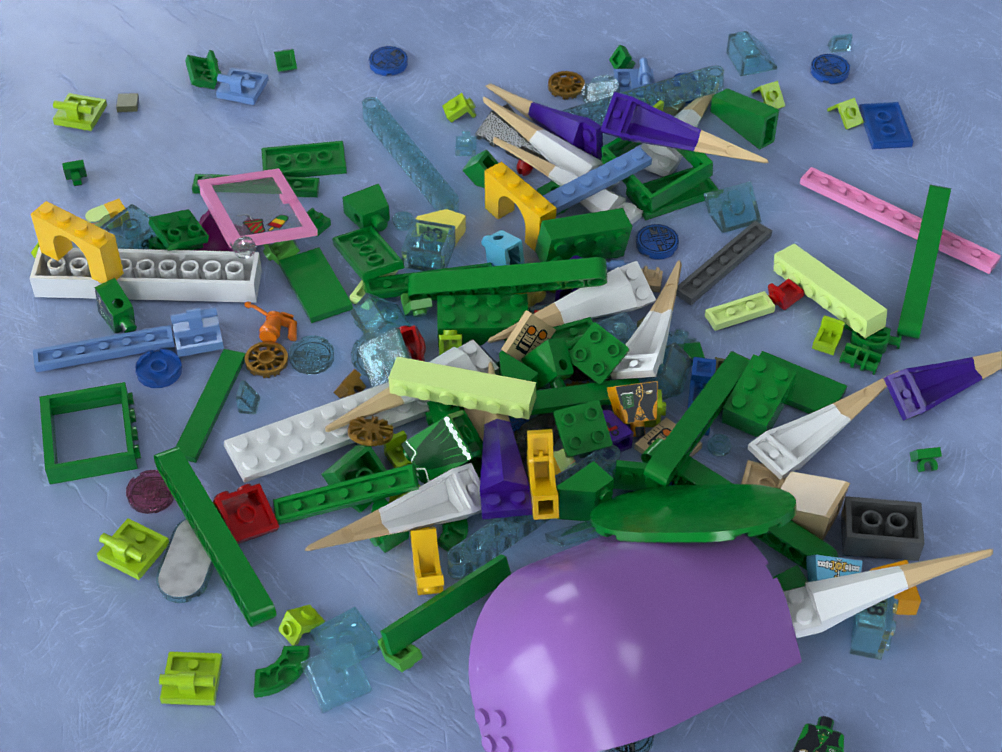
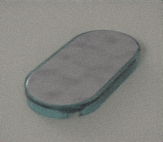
M187 519L182 520L175 527L156 576L157 586L162 596L174 603H186L192 601L191 598L199 597L203 594L214 569L212 561Z

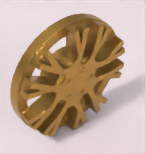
M560 71L551 75L548 80V90L552 92L554 97L558 95L568 100V97L574 99L577 98V95L584 92L585 81L582 76L575 72Z
M271 341L260 342L247 350L245 364L247 370L254 376L260 375L263 378H270V375H274L275 377L280 375V371L287 368L288 353L279 343ZM266 347L267 350L260 351L259 348Z
M363 416L357 417V420L352 419L350 421L348 436L351 440L361 445L380 446L392 440L393 425H388V420L384 418L379 421L377 416L375 418L372 416L371 419H364Z

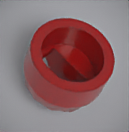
M519 159L516 170L519 175L527 176L532 172L533 166Z

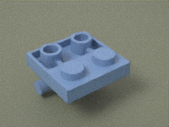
M646 58L640 59L639 69H613L614 84L618 88L617 93H619L620 86L621 94L643 101L656 100L653 68L648 66Z
M231 67L227 75L218 74L217 81L222 83L217 89L216 95L217 98L254 105L269 81L268 74Z
M216 307L203 310L195 308L186 310V313L170 315L178 357L224 349Z

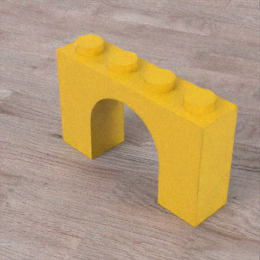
M501 161L485 170V209L494 217L500 219L513 212L516 204L525 222V243L535 251L542 221L555 219L557 208Z
M45 201L31 213L41 253L59 261L73 248L72 242H74L87 259L92 279L105 283L113 278L117 280L124 274L114 234L48 201Z

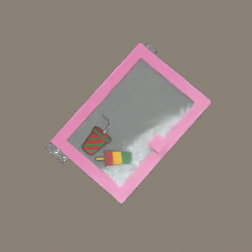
M280 169L217 178L205 175L201 180H198V187L204 202L227 244L233 249L238 258L246 259L251 257L255 253L257 245L318 236L317 228Z

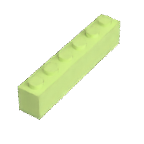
M792 244L774 254V272L785 280L789 278L804 290V294L807 297L813 299L839 320L844 321L845 324L864 338L886 327L887 309L796 244Z
M396 357L388 378L390 393L398 396L440 402L445 405L461 406L467 409L503 414L514 418L530 419L536 400V382L403 357Z

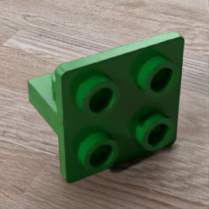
M594 322L571 349L569 355L571 363L580 369L585 376L602 385L630 349Z
M599 400L554 411V419L567 458L579 455L580 459L585 458L596 450L612 446L613 443Z

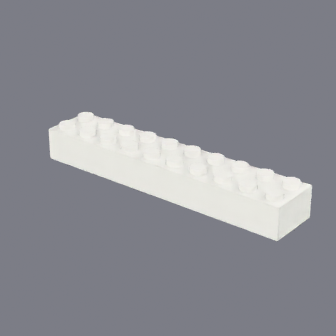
M40 247L38 248L29 278L35 297L96 299L94 287L102 283L92 279L87 259L80 248H72L59 261L41 253ZM118 249L124 274L117 279V282L128 299L257 302L262 273L259 252Z

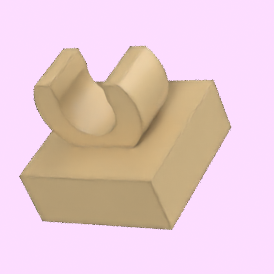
M648 266L641 268L652 292L660 293L663 271H660L659 267H656V270L648 269Z

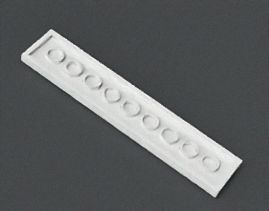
M389 382L224 440V447L243 482L246 483L352 444L354 441L348 436L350 424L330 432H326L325 427L387 389ZM416 400L364 419H371L372 416L374 418L377 416L380 421L384 418L388 420V425H393V428L425 417V412L429 411L427 405L429 400Z

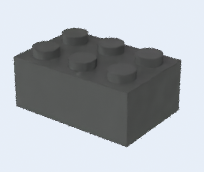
M845 496L841 512L842 555L919 561L924 546L921 502Z

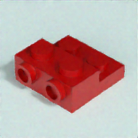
M260 483L252 486L251 484H245L239 487L237 491L231 493L224 491L214 497L213 504L238 544L277 531L280 527Z

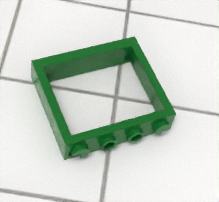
M617 138L602 147L601 161L605 164L642 143ZM676 149L695 169L653 194L634 175L621 181L626 185L630 193H634L643 206H646L653 212L713 176V161L705 153Z
M125 382L39 397L44 464L50 485L138 469L137 459H141L139 444L135 445V441L139 440L137 427L132 425V423L136 422V414L134 408L130 409V405H134V398L132 392L128 393ZM122 404L127 452L58 464L54 415Z

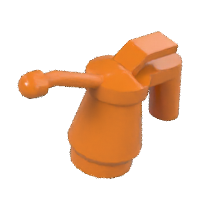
M245 302L246 308H253L266 316V321L259 329V338L263 342H276L280 337L281 326L288 328V339L296 341L297 322L293 320L294 315L278 311L267 313L260 307L251 304V302Z

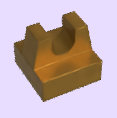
M354 369L333 393L339 398L342 396L348 397L356 394L354 389L362 392L367 386L359 378L361 374Z

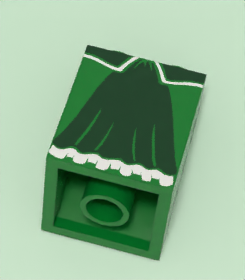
M465 410L445 416L401 444L404 448L403 453L406 459L416 466L417 477L424 484L453 468L471 462L481 456L483 450V441Z

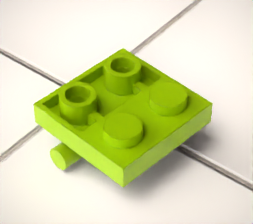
M68 93L64 101L54 100L53 108L58 110L52 118L54 125L92 131L107 107L106 99Z
M127 518L112 536L106 533L101 534L99 542L105 545L99 550L97 557L98 560L140 580L170 543L167 537Z
M169 652L165 674H160L159 685H162L161 704L215 706L223 661L222 653Z

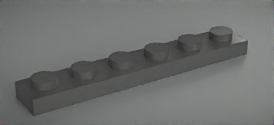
M757 221L751 223L678 285L676 296L692 305L772 236V230Z

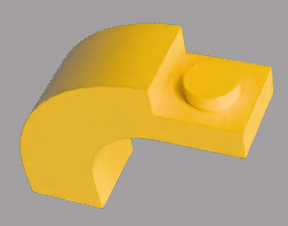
M552 429L527 431L528 480L534 520L559 518Z
M432 526L410 530L418 595L441 593L444 591V577L440 567L436 528Z

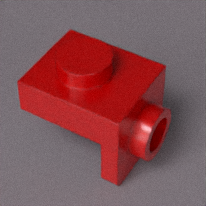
M789 278L779 286L773 283L768 285L769 298L775 306L778 305L783 310H786L804 296V290Z

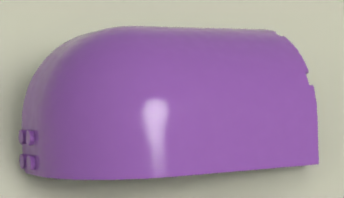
M744 534L734 537V540L719 542H628L617 540L616 535H612L610 537L600 536L528 564L509 575L499 584L484 605L477 620L470 646L469 684L475 709V719L479 725L484 750L486 752H599L619 747L667 730L801 663L802 660L788 604L777 577L773 579L766 567L769 564L766 558Z

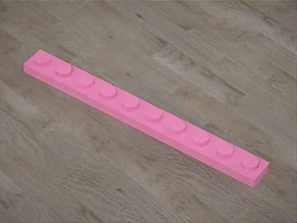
M813 167L801 177V185L918 240L922 218ZM945 229L942 230L939 251L988 274L999 263L1000 255Z

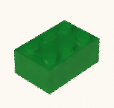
M753 354L723 407L722 423L757 438L764 432L771 430L795 388L797 372Z

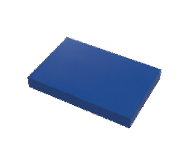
M899 102L859 104V110L864 121L863 124L872 149L913 146V139Z

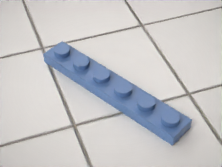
M639 146L543 195V197L557 208V214L650 166L652 158Z
M171 325L33 349L34 367L36 372L141 354L151 350L157 351L159 349L174 348L175 345Z

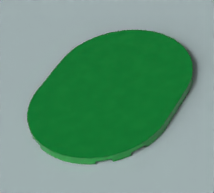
M671 485L637 490L610 498L597 505L591 511L590 518L591 526L596 528L598 534L604 537L616 535V539L620 541L719 542L734 540V537L740 536L743 533H747L750 537L767 533L769 528L776 524L777 527H782L795 517L797 504L795 497L789 492L764 485Z

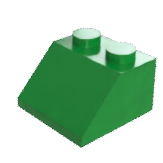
M357 445L321 475L327 484L331 485L386 471V468L371 446ZM373 501L352 506V508L360 513L372 504Z
M593 461L556 486L559 500V518L557 519L591 522V511L600 503L612 498L614 479Z

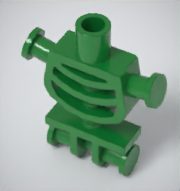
M845 324L844 331L847 329L852 334L850 343L845 345L839 363H848L852 368L857 364L861 366L860 371L868 370L875 375L880 365L882 354L886 352L887 346L893 345L899 349L902 336H890L891 329L884 327L869 337L864 338Z

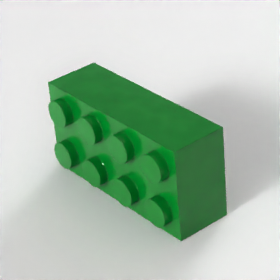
M623 208L543 220L535 252L540 262L569 260L574 255L582 258L601 257L604 259L623 257L633 226Z
M527 294L437 295L438 347L439 335H443V330H457V334H462V345L471 340H474L479 346L485 344L489 338L519 322L525 311H528Z

